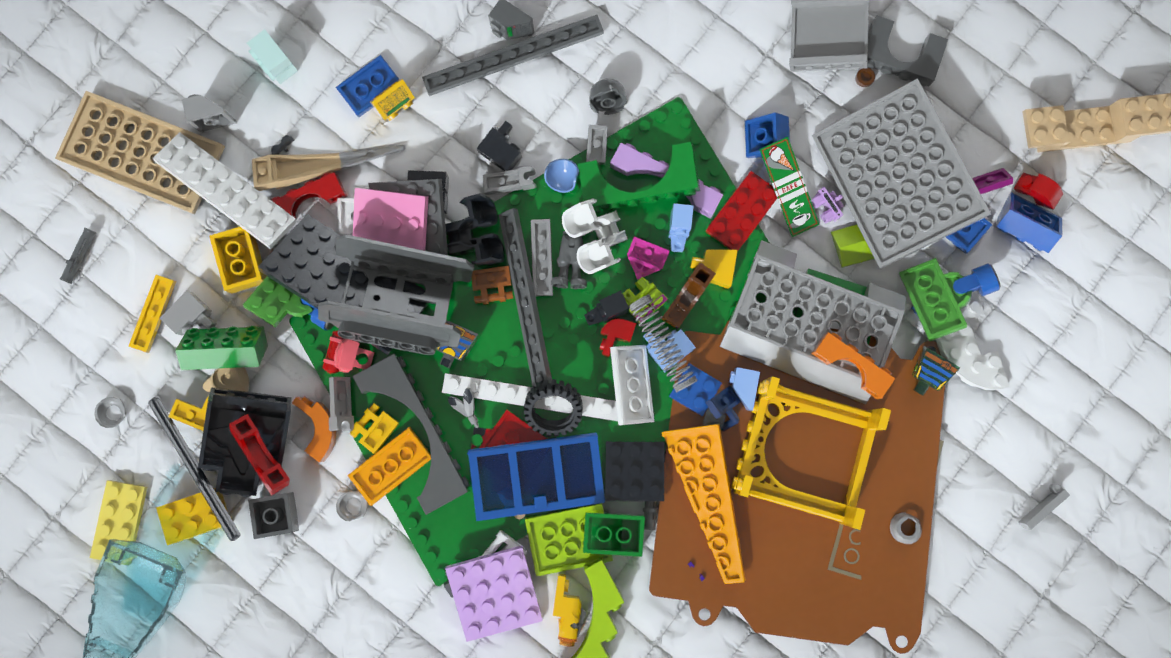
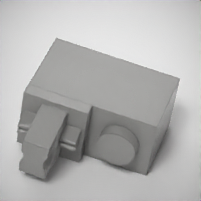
M187 290L160 317L175 334L181 336L187 330L192 329L194 324L198 326L203 324L208 329L217 325L210 318L212 310L194 293Z

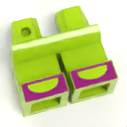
M643 277L635 283L636 287L641 291L635 296L630 289L622 293L628 306L646 295H651L653 301L636 313L642 312L654 305L656 307L643 314L640 318L652 314L668 300L656 288L653 282L650 284ZM629 308L630 314H631V315L633 316V318L636 320V318H637L639 315H635V316H634V315H633V312H634V311H630V308Z

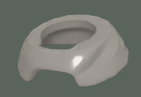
M107 397L101 400L96 405L94 412L96 421L104 428L116 427L123 421L126 415L123 402L115 397ZM112 405L117 406L122 413L118 421L110 420L106 415L107 409Z
M348 491L342 494L336 503L337 514L345 521L364 517L368 508V502L358 491ZM352 498L359 500L361 503L360 513L354 516L346 508L348 500Z
M899 513L892 518L890 523V532L893 538L900 543L912 544L921 537L922 528L920 521L912 515ZM908 518L916 523L915 533L911 536H906L901 531V524Z

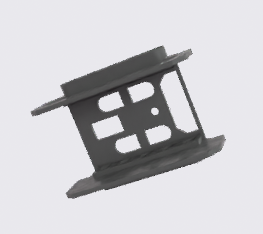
M347 234L336 237V255L346 257L352 263L342 303L333 301L319 303L318 319L320 321L329 322L339 328L337 334L345 339L425 355L435 354L438 347H458L461 331L452 325L445 324L453 282L463 281L469 283L474 269L472 263L462 258ZM353 271L363 272L369 279L362 307L345 304ZM383 276L397 279L395 290L375 285V278ZM405 281L423 285L426 289L425 293L417 295L403 292ZM375 295L380 296V300L375 301L373 297ZM409 300L436 304L434 316L407 311Z

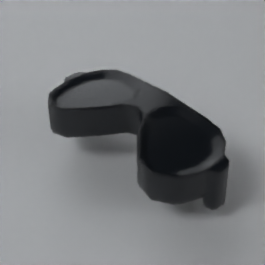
M283 136L281 143L271 148L272 155H279L283 150L288 152L286 147L295 140L291 136Z

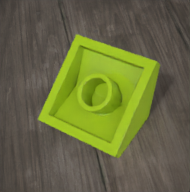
M858 225L831 231L841 268L875 259Z

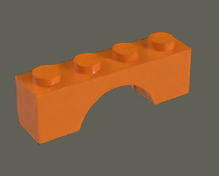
M828 332L824 334L811 354L827 365L836 360H846L853 363L861 374L862 382L860 388L874 398L882 399L895 380L891 376L892 373L884 367L879 368L869 356L859 354V350L855 346L843 343L841 341L842 338L836 333Z

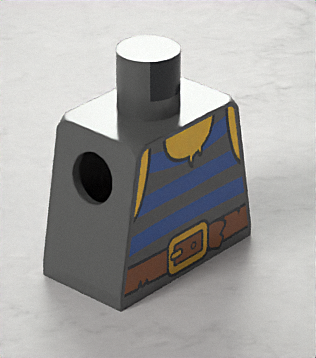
M446 320L445 324L452 325L461 331L458 347L443 346L436 348L439 352L444 353L440 365L450 369L454 359L462 362L465 360L480 335Z

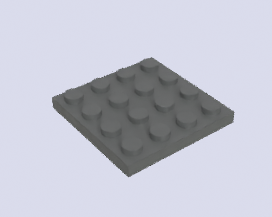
M442 179L368 183L369 189L428 196L425 251L448 256Z

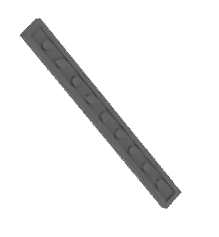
M594 15L423 76L422 79L428 95L432 96L604 34L598 15Z
M512 208L499 214L532 385L536 387V384L539 382L543 385L544 380H548L551 383L552 377L518 209ZM546 396V397L540 398L539 400H542V399H545V398H548V397H552V396Z

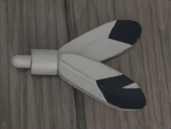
M465 389L463 393L464 402L456 397H449V404L455 410L468 417L470 423L478 428V419L474 414V395L471 389Z

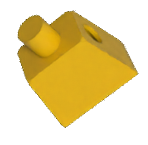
M706 250L703 258L692 257L690 268L696 269L698 264L702 263L716 273L710 283L729 289L732 286L737 250Z

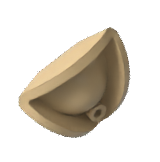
M245 367L219 368L211 373L202 386L207 392H210L211 387L248 392L249 378Z

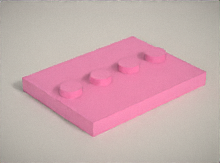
M355 188L353 236L425 251L428 196Z

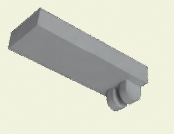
M1051 484L1049 490L1052 493L1018 523L1025 529H1033L1066 500L1070 494L1060 485Z

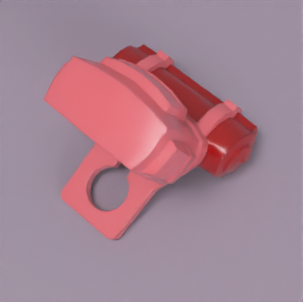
M337 330L333 331L329 339L330 344L326 357L323 360V369L327 373L334 374L339 373V371L348 373L353 367L361 369L371 367L374 352L359 348L360 343L358 341L342 338L337 334ZM366 354L368 356L367 363L359 364L355 359L356 355Z

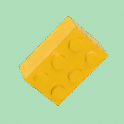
M242 227L209 236L224 291L232 294L256 287L267 277L258 270V266L262 263V258L257 240Z
M201 492L156 507L167 545L176 544L222 528ZM216 492L225 509L227 510L223 494H221L220 492Z

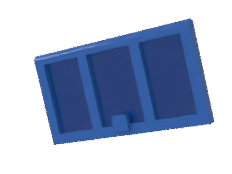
M597 433L468 450L467 455L469 456L476 521L605 503Z

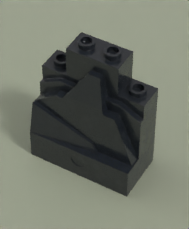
M211 387L198 468H202L205 471L219 470L215 492H220L223 495L240 494L244 497L256 496L259 476L229 428L230 423L246 414L249 415L258 429L260 437L272 457L282 467L291 415L292 397Z

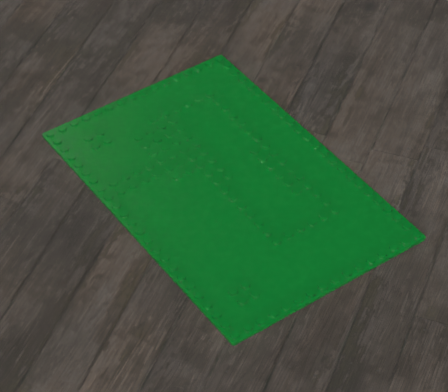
M680 97L673 99L607 137L605 165L600 164L601 170L607 182L621 191H644L656 185L662 178L649 174L626 176L610 168V162L620 143L631 144L638 152H646L653 157L652 159L658 162L661 160L670 165L672 145L692 142L698 179L703 182V185L709 188L710 186L715 187L723 194L711 219L693 210L691 230L685 242L683 252L671 251V238H668L671 211L674 203L691 205L684 194L677 195V198L670 200L660 198L654 203L639 202V205L633 207L622 205L617 210L601 209L602 212L596 213L597 217L616 211L620 218L616 222L619 232L625 230L627 240L609 247L614 260L617 258L621 260L592 274H588L581 269V277L587 281V288L585 289L570 288L572 279V266L570 265L568 269V288L564 289L553 286V296H536L551 377L556 379L558 384L560 380L564 381V385L567 383L571 384L572 388L575 387L577 393H580L582 396L616 401L611 353L607 357L602 355L603 350H600L603 338L607 339V336L601 335V330L607 323L603 324L601 322L589 326L584 315L594 309L599 300L620 290L624 293L627 289H630L635 296L641 292L635 285L638 280L627 255L634 236L670 250L663 269L643 277L650 284L653 282L656 288L668 300L656 310L659 311L657 314L642 324L664 316L695 270L690 268L692 257L703 258L706 250H729L705 231L737 188ZM587 149L568 160L573 161L577 166L579 163L586 162ZM544 174L533 179V182L537 185L535 189L515 190L496 200L494 204L498 214L497 225L486 228L478 227L472 231L474 238H480L492 233L498 235L503 244L505 259L502 263L474 266L473 271L509 266L499 214L514 208L518 209L532 282L531 220L550 219L552 278L558 277L560 267L558 266L557 258L559 257L563 231H565L562 224V216L567 209L583 202L580 175L578 174V180L574 189L567 193L551 189L545 182ZM759 224L737 252L732 286L727 289L709 283L678 330L662 320V318L646 328L649 329L665 322V324L651 332L653 334L669 327L655 338L662 337L673 330L677 332L682 330L683 332L693 331L721 335L737 306L761 240L770 243ZM595 230L582 236L583 245L599 240ZM446 235L447 244H449V243H450L449 235ZM448 251V256L466 259L470 263L477 261L475 252L464 255H450ZM472 278L469 283L463 281L453 282L446 320L475 332L480 337L465 360L462 362L454 359L450 369L440 365L444 353L438 350L433 355H425L393 348L387 355L369 343L359 342V348L374 352L371 366L393 354L398 355V357L402 356L407 365L404 367L407 374L411 373L416 382L413 384L416 391L420 390L425 399L422 401L425 408L429 407L434 416L431 418L434 425L438 424L442 430V440L444 442L447 441L452 449L450 455L453 460L457 459L461 466L459 471L462 477L466 476L470 483V487H468L469 492L426 515L417 497L422 494L431 466L430 460L386 495L436 586H441L444 582L448 581L445 570L446 566L482 556L497 538L496 535L500 530L517 541L528 534L525 522L526 517L571 509L565 508L525 514L522 519L509 516L476 521L469 456L467 453L471 449L472 444L476 446L473 449L480 448L483 438L479 434L473 435L474 424L472 425L468 417L455 410L448 402V398L451 396L464 402L463 396L442 393L445 373L533 387L513 284L512 286L504 287L505 292H513V299H507L506 302H500V300L492 301L489 304L483 305V303L475 304L474 296H480L481 290L473 291ZM415 283V284L418 285L419 287H421V288H423L424 290H426L423 285ZM498 288L487 289L488 294L499 293ZM757 293V302L764 303L766 301L765 294ZM429 303L421 314L434 316L436 304ZM794 307V308H793L792 313H793L794 316H795V312H796V308H797V307ZM629 311L627 314L616 318L636 323L630 344L615 339L613 347L647 346L649 344L643 337L649 331L642 332L645 326L640 327ZM310 314L303 315V317L293 316L289 319L290 325L329 395L330 377H350L351 413L354 416V424L356 421H360L365 414L364 411L370 408L373 403L380 407L376 412L378 416L385 411L399 422V425L379 450L407 428L411 427L431 453L426 430L420 419L410 408L397 399L374 392L361 393L353 376L365 369L353 367L348 373L339 371V373L334 374L327 373L323 369V360L326 357L330 344L329 339L333 331H338L339 328L334 326L332 329L325 331L311 322ZM647 348L654 422L619 425L618 421L582 416L578 426L573 428L572 432L567 430L566 435H562L561 432L558 437H555L554 433H551V437L546 436L547 432L543 434L547 439L597 433L604 489L606 481V441L665 442L664 454L666 453L667 443L662 436V432L669 431L673 400L669 395L675 384V381L670 382V379L676 374L666 376L674 368L664 373L648 353ZM361 353L356 355L355 359L359 364L363 365L367 363L368 356ZM474 398V414L478 419V428L493 429L506 410L527 424L524 406ZM534 408L538 415L547 420H561L570 415V413ZM370 419L365 428L368 430L374 421ZM359 433L354 440L364 458L368 460L374 454L359 443V440L363 437ZM590 442L560 446L566 500L594 496L596 491ZM552 448L521 490V497L526 505H533L534 497L546 496L547 502L558 501ZM478 462L483 512L505 509L497 492L510 484ZM503 542L494 553L502 550L507 544Z

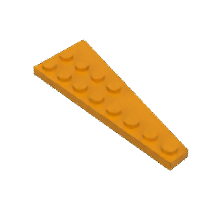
M720 424L663 431L662 436L668 445V451L676 464V470L684 483L685 491L700 521L701 529L706 535L707 543L714 554L724 583L745 582Z

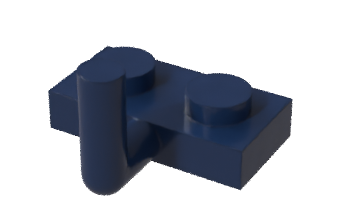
M728 386L705 402L716 419L725 413L730 418L720 425V429L723 432L739 423L740 419L733 410V407L740 403L741 400L731 386Z

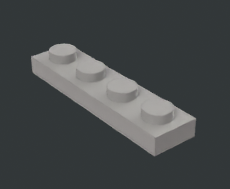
M550 219L531 220L535 297L553 296V286L551 285Z

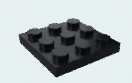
M606 441L605 501H664L665 442Z

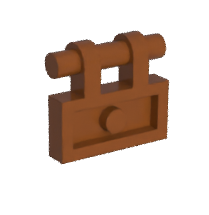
M509 266L473 271L471 277L473 291L481 290L480 296H474L475 304L483 303L484 305L492 301L500 300V302H506L507 299H513V292H505L504 289L506 286H512ZM498 288L499 293L488 294L487 289Z

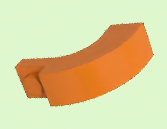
M305 396L303 398L296 397L292 404L309 415L315 426L314 437L304 452L319 463L325 462L334 448L337 431H329L330 411L322 402H316L312 405L314 402Z

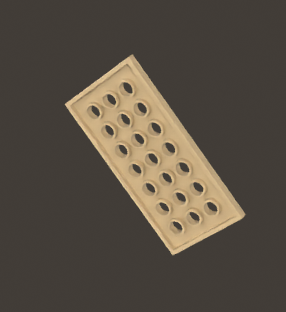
M85 91L55 159L195 215L202 197L189 187L186 194H180V188L185 184L160 165L154 164L153 157L164 148L161 146L162 139L169 138L170 142L179 132L218 161L225 146ZM96 111H100V117L94 120L93 114ZM117 118V124L110 126L111 119ZM134 124V131L127 133V127ZM92 128V135L86 137V130ZM147 131H151V132H152L151 138L148 139V140H145V139H144V134H145ZM105 135H110V140L107 143H103L102 138ZM126 141L127 147L124 150H120V143ZM85 145L84 152L78 154V147ZM144 148V154L137 157V150ZM101 151V159L95 160V154ZM115 158H119L118 166L112 167V161ZM136 165L135 173L129 174V167ZM148 172H153V179L147 181L146 174ZM169 178L171 184L169 187L164 188L163 181Z

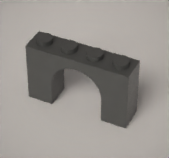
M876 15L868 32L867 67L878 69L887 75H896L899 79L905 81H914L918 78L923 87H929L935 81L948 39L930 33L924 40L919 58L913 62H901L892 56L888 48V39L894 21Z

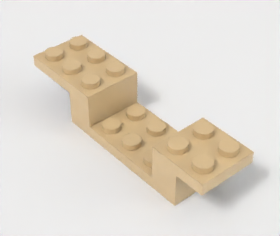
M1171 93L1122 98L1110 106L1064 111L1063 105L1025 109L1022 112L1028 149L1037 148L1038 153L1128 143L1140 136L1171 133Z

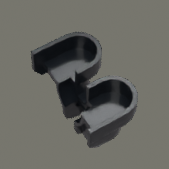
M481 193L463 198L459 203L465 205L469 217L445 224L446 235H449L450 243L447 244L449 254L464 255L475 252L477 261L471 262L474 266L493 265L504 262V248L498 235L492 233L480 238L473 237V229L497 225L498 214L493 200Z

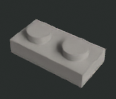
M589 125L586 162L597 160L600 164L605 165L608 126Z

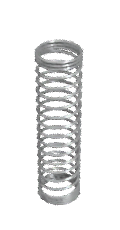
M646 295L630 304V311H634V316L639 315L636 321L643 320L639 323V326H645L642 332L649 331L645 337L653 336L648 340V343L655 342L651 346L652 349L659 347L654 354L663 352L657 357L658 360L666 358L660 365L670 363L663 370L667 371L674 368L666 376L678 373L670 379V382L682 378L673 385L675 391L679 392L698 380L695 378L696 376H693L680 383L692 375L693 372L676 378L690 368V366L673 372L687 362L686 360L669 367L684 357V355L667 361L679 353L681 349L663 356L678 344L659 351L674 341L675 338L655 346L672 334L668 333L652 340L669 327L648 335L665 324V322L646 329L661 319L662 316L642 324L659 312L656 311L640 318L643 314L656 307L654 305L642 312L636 313L653 301L651 295Z

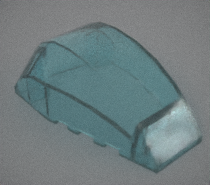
M109 540L94 577L93 585H95L94 594L91 596L92 609L91 614L88 616L89 630L85 637L83 658H136L181 600L187 577L185 569L176 557L141 542Z

